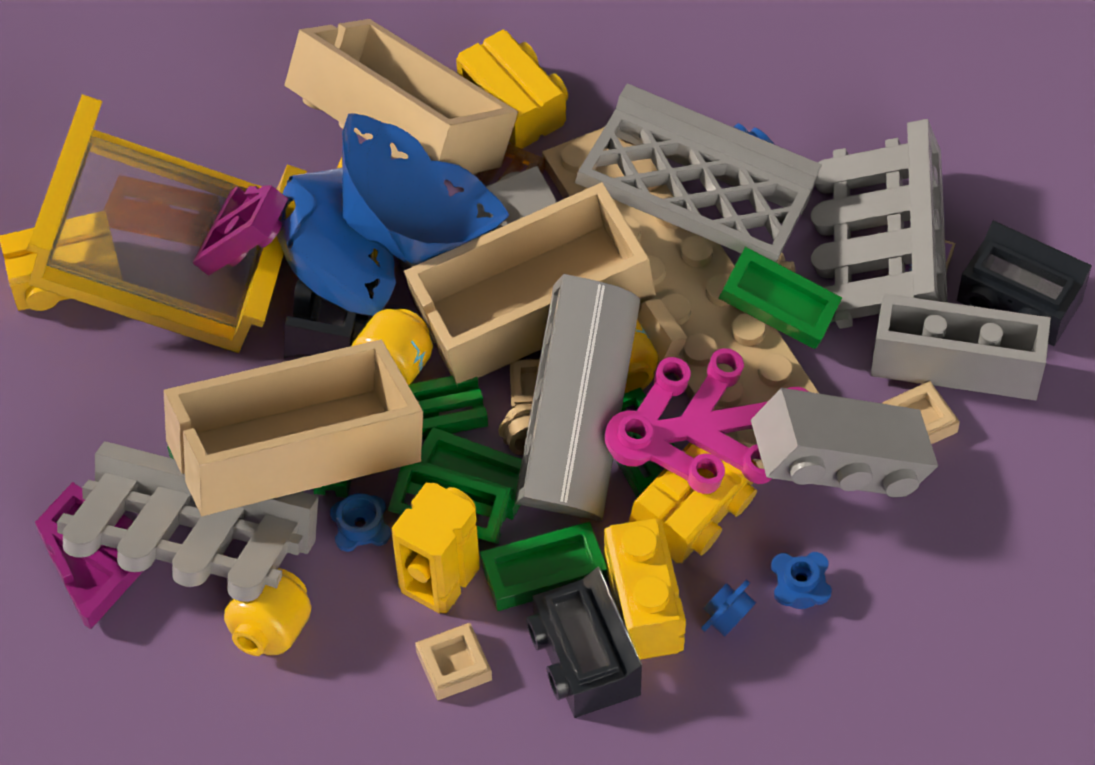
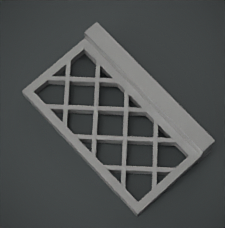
M627 83L619 96L614 113L579 169L575 183L590 188L602 182L614 200L742 253L746 246L777 263L800 214L802 215L809 201L822 164ZM618 138L635 144L636 146L623 148ZM651 158L658 171L638 174L631 161ZM667 158L685 166L672 168ZM617 164L624 176L612 178L595 171V169L601 166ZM700 179L707 192L688 195L681 182ZM716 179L735 187L721 189ZM667 185L673 197L659 198L650 194L647 188ZM749 200L756 213L738 216L731 202ZM766 200L785 208L771 210ZM715 205L723 218L711 220L700 215L696 208ZM765 226L774 240L773 244H768L750 236L746 229Z

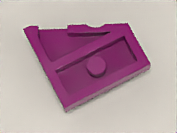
M272 185L262 186L261 188L249 186L246 191H243L240 187L231 189L192 263L210 276L227 264L231 267L236 266L247 255L249 250L255 246L266 247L277 236L282 227V222L278 218L288 198Z
M72 482L35 521V525L83 624L92 629L143 571L130 572L122 569L117 562V549L101 545L93 555L88 557H73L64 551L63 534L57 533V521L63 513L74 516L85 501L82 495V488ZM123 514L114 527L128 530L134 521Z

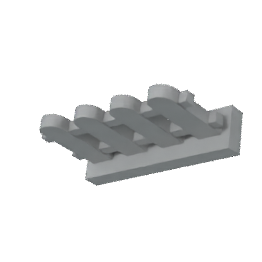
M928 119L907 123L908 143L901 144L899 138L885 140V148L850 155L846 148L833 150V158L818 162L822 166L815 182V187L824 194L834 193V199L817 204L811 212V220L818 233L826 236L834 235V242L818 246L811 255V262L820 277L835 278V285L823 288L842 297L831 322L836 321L839 329L852 327V318L880 314L883 293L947 302L941 149ZM909 178V185L903 186V179ZM881 183L887 184V189L850 196V189ZM904 221H910L911 228L904 229ZM888 225V232L851 238V231ZM912 264V271L906 272L905 265ZM889 268L888 276L852 282V274Z
M104 441L95 453V481L88 479L82 487V495L85 501L74 516L63 513L57 521V533L63 534V549L70 556L88 557L93 555L101 545L117 549L118 565L126 571L141 572L151 567L155 559L172 563V577L179 585L186 587L198 586L203 584L210 574L228 578L227 590L233 599L248 602L257 599L265 585L277 589L282 578V571L277 569L287 553L294 555L299 553L308 554L316 541L318 496L298 492L201 517L186 485L185 474H181L175 459ZM126 510L139 514L128 530L114 527ZM179 524L193 528L183 544L168 541ZM233 538L248 542L238 559L223 555Z

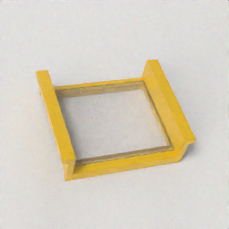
M82 94L27 247L28 251L37 253L28 285L239 353L251 324L262 327L265 322L284 255L277 236L266 247L261 248L257 245L249 250L247 255L236 266L231 267L227 264L210 276L201 271L192 262L231 189L240 187L243 191H246L249 186H257L258 188L262 186L94 130L102 101ZM287 164L277 190L283 193L290 176L305 174L307 171ZM294 200L286 209V219L295 209L296 204Z

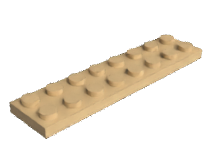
M605 127L542 151V165L564 199L588 189L576 184V177ZM618 138L623 148L636 146L635 144ZM651 158L631 161L638 174L658 171ZM617 164L601 166L595 169V171L612 178L624 176ZM667 185L647 188L650 194L659 198L673 197ZM614 200L650 260L656 295L651 300L661 299L687 336V340L678 358L685 361L691 370V376L685 390L690 400L693 399L708 376L707 368L711 356L715 351L723 348L738 352L743 358L744 368L739 381L734 386L726 389L713 411L768 402L780 388L802 387L809 392L819 394L777 329L718 299L734 268V264L720 244ZM643 303L639 306V312L642 308ZM717 365L724 372L734 371L729 365ZM674 374L678 381L681 380L679 376ZM753 429L725 433V435L749 448L757 444ZM753 459L760 469H764L762 460Z

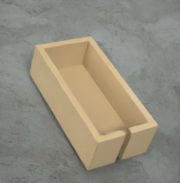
M371 19L339 23L337 28L333 25L299 29L284 85L301 96L303 103L307 106L324 111L339 121L338 124L342 129L349 113L369 116L383 123L395 125L415 137L429 155L431 161L457 164L473 175H476L478 172L501 167L518 111ZM354 128V132L366 140L373 138L372 134H361L357 128ZM390 144L392 150L391 158L408 159L406 153L398 152L395 144Z
M602 182L404 271L415 309L428 326L429 335L433 342L436 343L438 352L456 384L474 377H482L542 349L553 285L563 274L618 286L638 296L640 304L656 297L650 260Z
M382 339L164 389L166 442L181 474H185L186 485L201 517L421 462L423 410Z

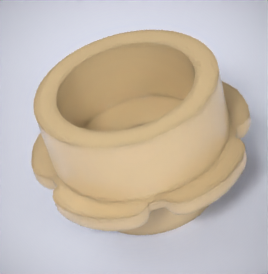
M524 404L514 407L506 414L505 419L499 425V436L503 438L504 443L509 446L514 454L523 455L532 405Z

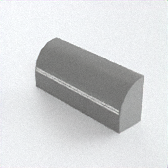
M563 274L553 285L514 504L603 521L613 457L605 443V431L611 418L622 411L640 306V298L633 292L615 285Z

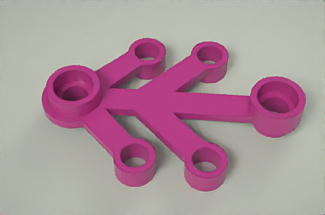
M723 348L715 351L711 356L707 368L708 376L682 416L659 420L672 396L681 395L686 390L691 376V370L685 361L676 357H668L658 364L654 376V385L638 410L623 411L611 418L605 431V443L611 456L617 462L626 466H639L651 460L684 478L692 489L702 494L713 493L720 487L725 474V467L721 460L741 470L745 478L750 482L764 484L772 480V478H767L765 470L756 467L751 461L753 459L762 460L758 445L756 444L749 448L725 435V433L753 429L751 419L767 402L713 411L726 389L734 386L739 381L744 368L743 358L738 352ZM717 365H729L734 371L724 372ZM674 373L681 380L671 381L664 374ZM790 387V388H787V389H793V390H800V391L809 392L808 390H806V389H804V388H802V387ZM626 432L637 433L641 435L643 438H631L627 435ZM686 440L710 454H700L693 458L669 443ZM707 469L715 477L711 479L704 478L699 475L697 470Z

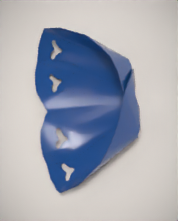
M348 114L342 131L343 219L346 220L350 228L368 241L378 244L406 263L408 261L411 264L418 265L497 228L509 217L501 201L468 170L457 164L431 161L419 141L395 125L383 123L365 115ZM354 128H357L361 134H372L373 138L365 140L360 144ZM390 144H395L398 152L406 153L408 159H391L392 150ZM449 180L454 187H462L464 191L449 196V191L444 181ZM477 204H482L484 211L491 213L493 217L477 218Z
M342 168L290 176L282 193L288 198V201L278 218L282 222V227L277 234V239L292 271L307 287L324 299L349 312L374 316L384 308L396 285L393 255L378 244L368 241L358 234L343 219ZM294 200L296 204L295 209L286 219V209ZM374 248L378 251L376 260L379 262L380 267L368 257ZM375 279H379L380 283L373 289L374 296L371 299L365 283H371Z

